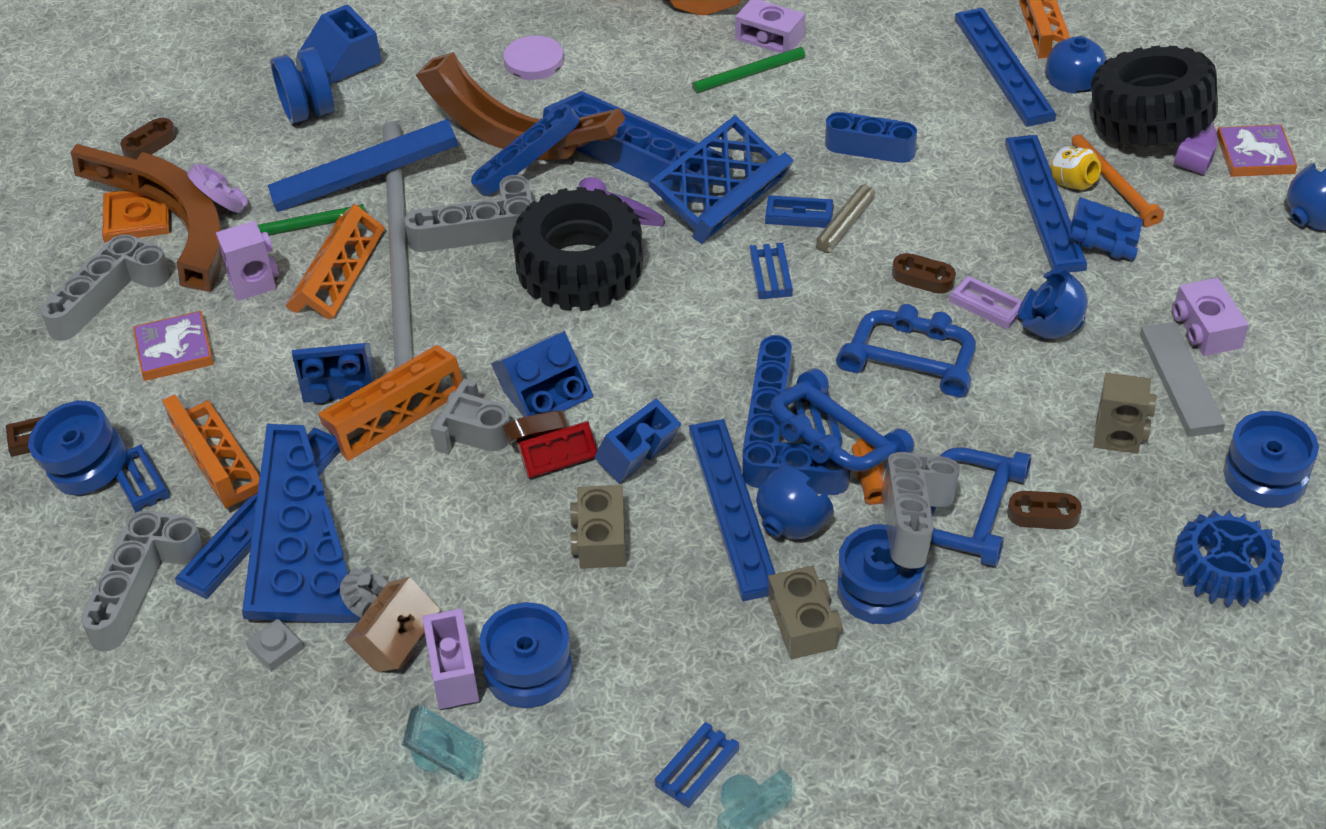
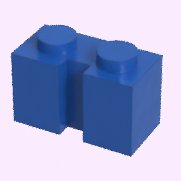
M656 398L606 434L594 458L618 483H621L640 468L645 457L650 461L668 447L679 430L681 423Z

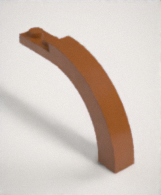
M454 52L432 58L416 74L425 90L451 118L473 135L495 147L504 149L541 120L521 114L489 95L468 74ZM618 108L580 117L579 123L574 130L537 159H566L578 147L584 146L590 141L600 139V141L604 142L613 138L618 132V127L625 120L622 111Z
M76 144L71 150L75 176L148 196L165 204L166 207L176 214L188 232L185 248L177 260L179 284L187 288L211 292L218 279L222 264V255L216 232L220 231V222L212 199L193 184L186 171L162 158L142 152L137 160Z

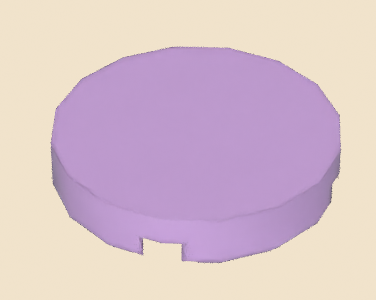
M526 36L510 43L504 50L505 68L513 76L514 73L520 75L521 79L539 80L550 77L556 73L555 70L559 66L561 68L563 65V49L557 41L549 37Z
M194 164L188 171L187 175L193 184L223 207L240 213L247 205L248 200L245 194L238 187H234L231 190L227 186L228 180L216 170L204 164Z

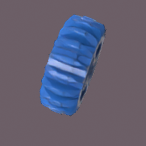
M1215 510L1208 517L1199 514L1194 522H1187V525L1176 540L1173 558L1174 563L1177 564V576H1184V587L1196 585V597L1204 593L1209 594L1211 604L1217 598L1224 599L1227 608L1233 603V600H1237L1243 608L1249 603V600L1258 604L1264 595H1270L1276 583L1280 581L1283 572L1281 569L1284 563V554L1280 552V541L1273 539L1272 529L1262 530L1260 520L1250 522L1247 520L1245 513L1240 518L1233 516L1230 510L1224 516H1220ZM1201 547L1207 550V556H1202L1199 551ZM1251 558L1255 559L1258 565L1257 568L1250 564Z

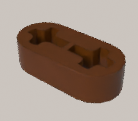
M157 118L125 136L120 142L123 156L137 160L142 152L152 155L170 144L176 138L173 122L167 118Z
M904 253L895 257L892 267L893 278L901 284L938 294L947 293L954 288L956 272L947 263L915 254Z
M559 410L518 418L505 424L503 429L509 445L513 446L517 445V442L562 429L569 425L564 411Z
M1019 491L1010 497L1007 515L1012 523L1020 527L1064 530L1071 529L1079 523L1082 505L1077 497L1067 493ZM1021 506H1028L1030 512H1022ZM1059 508H1066L1068 515L1061 514Z

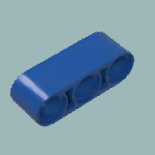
M845 112L832 113L826 118L825 146L831 152L897 163H906L915 157L917 128L911 123Z

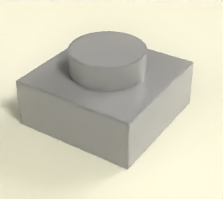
M276 619L246 640L248 649L271 672L304 649L301 640L279 619Z

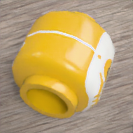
M1065 146L1055 154L1051 161L1050 169L1057 185L1083 191L1090 188L1098 180L1101 173V164L1097 155L1091 149Z

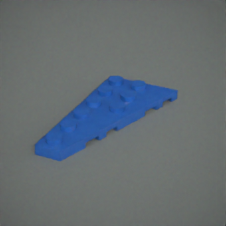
M267 423L242 608L243 619L358 623L361 618L352 613L341 598L340 584L345 575L348 574L330 508L327 506L324 496L323 485L317 473L315 459L305 426Z

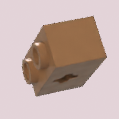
M410 577L391 581L383 588L346 637L345 641L373 670L377 672L392 669L398 670L411 659V650L417 641L425 637L422 616L439 613L441 609Z

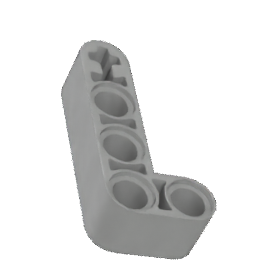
M510 175L503 178L499 186L501 198L418 209L408 213L404 223L409 247L413 251L427 252L513 240L512 233L516 220L525 211L527 206L532 203L528 180L520 175Z
M118 235L109 240L41 306L40 311L50 337L58 341L74 337L131 281L151 288L165 284L170 278V272L164 252L158 245L132 235Z
M896 452L889 456L882 487V499L890 556L896 564L910 569L920 568L926 564L934 528L930 506L947 507L953 503L961 468L956 461L942 456Z
M142 511L134 514L127 521L81 616L85 632L91 646L95 650L101 652L111 651L122 644L161 562L187 565L203 548L196 523L192 518L160 512Z

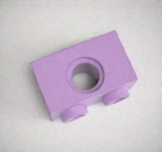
M749 0L735 16L736 40L778 53L795 49L805 36V13L769 2Z
M256 221L216 232L228 281L237 301L276 289L273 277L279 276L274 258L268 257V252L273 251L268 233H261Z
M1219 278L1179 285L1176 301L1172 304L1173 315L1177 321H1182L1187 329L1189 342L1192 345H1196L1203 356L1243 348L1249 324Z
M462 608L422 616L439 709L479 702Z

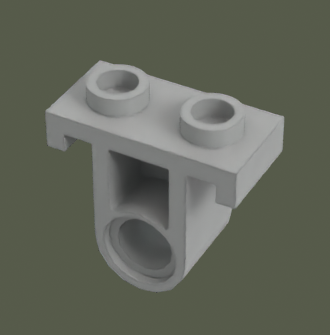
M464 378L457 390L450 393L447 405L441 415L436 416L432 422L430 433L434 439L435 450L449 455L452 450L450 440L486 451H498L507 447L509 443L503 426L510 422L509 412L503 404L479 397L477 382Z

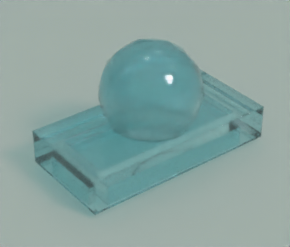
M420 704L410 709L402 746L411 750L412 760L415 764L426 771L440 770L442 768L463 781L476 779L484 742Z
M783 769L779 770L761 785L749 775L736 774L728 778L720 792L721 803L726 811L717 817V829L758 828L791 803L792 778Z

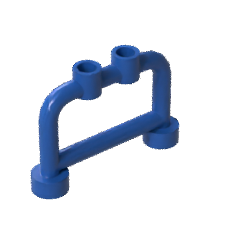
M903 304L898 308L897 312L875 310L864 315L859 322L851 343H846L840 348L836 363L844 371L858 373L863 369L866 360L869 359L942 376L940 382L942 392L946 395L961 398L967 394L971 384V376L967 371L975 352L976 341L968 330L952 325V318L947 313L936 312L930 320L918 317V310L914 306ZM883 323L893 325L897 331L909 333L912 330L924 332L931 339L940 341L946 338L955 339L962 346L954 365L867 345L866 342L873 326Z
M813 368L800 374L796 385L780 392L771 400V412L782 423V436L789 442H795L800 438L810 444V455L818 463H824L831 459L845 469L863 472L886 461L892 453L913 452L914 441L906 430L894 429L883 436L825 395L829 388V382L826 375L819 369ZM804 397L875 449L861 457L850 455L841 449V444L834 435L828 434L823 436L812 427L810 419L805 414L795 415L786 406Z
M956 447L948 449L940 454V456L950 458L956 462H965L996 470L973 536L968 537L933 528L930 543L981 555V564L997 567L1002 553L1004 537L990 534L1008 479L1025 484L1032 455L1016 451L1014 457L1011 458L971 448ZM930 506L933 517L936 507Z

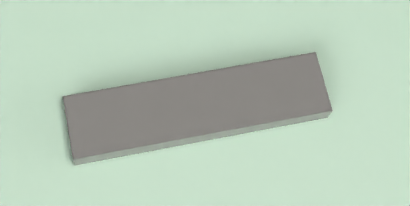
M1171 322L1141 327L1140 337L1187 436L1193 437L1223 432L1225 422L1176 323Z

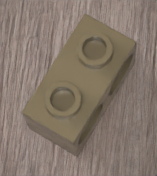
M1105 372L1095 424L1093 448L1138 454L1141 441L1148 442L1151 420L1146 419V417H1154L1157 399L1156 394H1150L1151 378Z
M623 485L577 487V502L570 503L571 526L578 525V532L570 533L571 555H579L580 569L626 567Z
M814 566L768 575L767 598L790 659L837 649V634L842 633L840 615L837 610L831 611L828 603L830 602V594L827 583L824 579L819 580Z

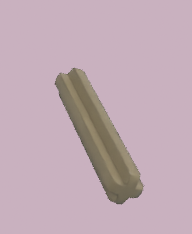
M866 184L858 187L817 237L816 248L818 250H822L824 253L832 252L874 200L875 190L873 187H868Z

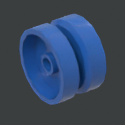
M314 47L299 50L295 58L296 65L286 54L271 58L270 60L276 90L291 125L307 121L309 107L318 117L334 112V101L329 80L320 56Z
M77 400L62 404L49 411L35 425L28 443L32 457L45 470L47 477L53 485L64 494L70 495L94 492L108 484L120 472L127 455V447L117 430L112 427L101 407L91 401Z
M1259 411L1245 416L1236 424L1223 469L1226 483L1234 494L1251 504L1262 507H1284L1295 503L1305 494L1318 454L1319 444L1315 433L1306 423L1293 415L1278 411Z
M873 524L859 528L845 538L839 549L837 595L844 609L857 619L871 624H891L902 621L917 610L922 600L926 564L923 567L912 569L896 564L890 556L886 525Z
M517 603L508 605L495 612L483 625L479 642L487 687L496 699L513 707L533 708L553 701L567 688L573 672L570 640L566 622L557 611L543 604Z

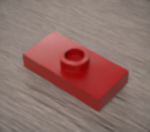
M589 421L517 442L528 478L592 459L597 452Z

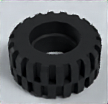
M1158 45L1146 49L1142 47L1136 48L1128 53L1122 52L1116 58H1109L1103 65H1100L1091 80L1094 123L1104 136H1107L1114 142L1121 141L1123 145L1131 146L1136 144L1139 147H1149V145L1166 146L1167 143L1183 142L1186 138H1193L1199 135L1202 130L1205 131L1218 113L1217 70L1215 65L1205 54L1199 51L1195 53L1191 48L1185 47L1181 49L1178 46L1160 47Z
M576 187V190L570 191L567 188L560 189L553 195L547 193L541 196L539 202L533 201L527 206L525 211L516 220V225L513 228V247L519 282L536 300L541 297L542 303L553 307L554 304H557L563 310H571V307H580V311L590 310V306L597 304L598 307L608 305L609 300L612 298L618 300L623 297L625 289L630 291L641 275L643 269V248L639 217L625 201L622 203V199L612 193L606 195L604 190L595 188L594 191H590L586 187ZM573 245L595 246L584 251L561 250Z

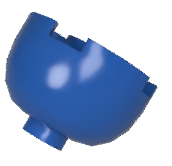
M1077 36L1060 41L1050 51L1045 64V73L1049 78L1050 85L1060 91L1071 94L1091 89L1092 77L1098 67L1107 60L1106 54L1099 44L1086 37Z
M1311 163L1300 171L1291 181L1287 191L1289 215L1301 227L1306 225L1313 230L1326 231V168L1320 172L1316 169L1315 163Z
M1055 268L1043 275L1047 281L1037 291H1034L1032 288L1028 290L1018 311V317L1023 320L1021 325L1040 338L1058 339L1064 337L1071 332L1078 331L1085 322L1088 298L1084 286L1064 268Z
M781 464L777 470L775 468L771 470L759 487L756 497L758 512L763 519L762 525L765 530L774 537L779 538L783 536L788 539H806L815 535L834 514L833 504L825 492L818 496L806 484L810 477L796 468Z

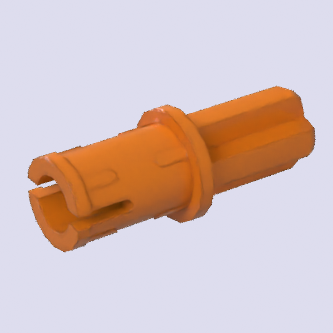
M861 438L857 439V443L852 445L853 456L861 457L874 450V447ZM882 463L867 471H854L856 479L861 482L865 502L869 505L883 503L882 487L884 481L882 475L884 467Z

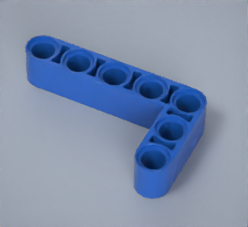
M768 336L761 341L743 444L742 474L745 483L751 487L759 488L771 470L774 468L777 470L781 464L796 468L810 477L806 484L817 494L825 492L827 495H839L844 493L850 485L851 470L843 468L831 459L824 463L814 461L810 455V445L781 442L782 423L773 416L770 406L771 400L777 394L789 388L792 345L789 339L784 336Z

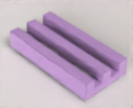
M968 275L949 295V302L1008 330L1012 326L1013 321L1016 322L1019 318L1018 311L1022 300ZM969 288V289H971V290H973V291H975V292L981 294L982 297L979 296V295H977V294H975V293H972V292H970V291H968V290H966V289ZM994 301H996V302H998V303H1001V304H1003V305H1005V306L1011 308L1012 310L1006 309V308H1004V307H1002V306H1000V305L994 303Z

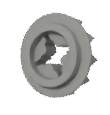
M369 566L362 571L354 567L341 581V598L347 608L361 618L375 600L372 593L379 595L387 583L391 581H386L383 578V571L375 574ZM366 588H371L372 593L367 591Z

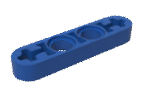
M562 104L556 107L482 165L473 174L471 183L483 196L494 193L500 188V182L503 178L517 175L574 130L579 123V116L569 104Z

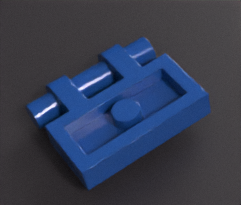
M1080 197L1075 205L1069 238L1081 242L1080 246L1088 249L1095 247L1109 252L1110 257L1116 259L1123 257L1133 261L1138 252L1136 245L1139 242L1143 219Z

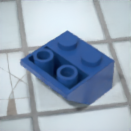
M348 4L322 14L300 49L303 50L310 47L316 49L325 68L329 84L381 63L377 33Z
M565 331L552 334L491 363L503 392L523 417L552 411H564L594 396Z
M370 343L292 350V358L303 403H324L327 400L343 399L374 381V362Z

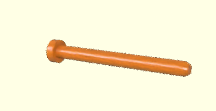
M1074 135L1072 137L1073 146L1091 149L1097 155L1101 164V174L1140 213L1139 218L1143 219L1142 224L1145 227L1160 223L1164 216V211L1157 204L1150 205L1082 135Z

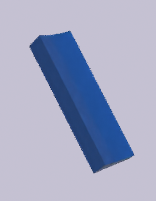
M581 91L545 107L543 117L562 104H569L579 118L618 109L619 107ZM620 108L625 120L618 127V132L613 138L604 142L600 141V139L590 141L576 150L650 183L651 179L697 145L698 142ZM710 147L706 148L707 157L722 158L721 152ZM687 163L685 165L686 173L701 175V164ZM707 165L708 176L720 177L723 175V167ZM665 180L662 182L669 191L680 192V181ZM686 182L687 193L702 195V184Z

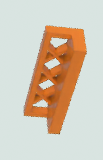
M1018 0L1038 59L1048 58L1052 50L1053 40L1060 42L1070 38L1057 0ZM1043 6L1051 9V11L1046 14ZM1050 24L1057 26L1058 28L1052 32Z
M354 203L337 219L285 306L292 312L298 313L308 304L326 319H332L385 227ZM358 222H361L373 232L370 237L360 236L357 226ZM354 245L358 259H348L344 246ZM331 267H341L345 281L335 282ZM328 289L332 301L330 306L315 296L318 290Z
M435 345L319 412L318 416L321 424L335 435L342 456L347 461H350L446 404L450 393L456 391L463 380L457 359L445 349ZM450 374L453 385L442 392L436 391L441 379ZM418 392L424 393L419 406L412 410L407 408L413 395ZM388 410L394 411L390 423L383 427L377 426L384 412ZM357 428H363L364 432L360 441L350 446L346 435Z
M175 394L162 400L171 425L225 509L258 493L259 474L209 400L188 410L184 409ZM206 414L209 416L204 426L195 425L193 420ZM209 437L222 438L218 446L208 445L206 442ZM222 457L236 458L231 467L220 464ZM236 478L251 479V482L235 490L232 486Z

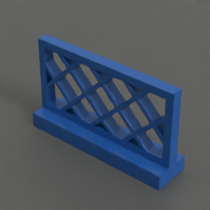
M734 115L651 179L648 186L695 230L692 237L703 244L784 178L794 160L786 152L779 156L742 120ZM734 128L743 137V142L728 140L727 132ZM706 148H722V158L707 157ZM728 149L744 151V161L729 159ZM750 152L760 153L768 161L764 164L751 162ZM687 163L701 164V175L686 173L685 165ZM707 165L723 167L724 178L708 176ZM729 168L745 170V179H730ZM665 180L680 181V192L669 191L662 182ZM686 182L702 184L703 195L687 193ZM708 185L724 186L725 195L723 197L710 196ZM687 201L703 203L704 212L697 217L687 208Z

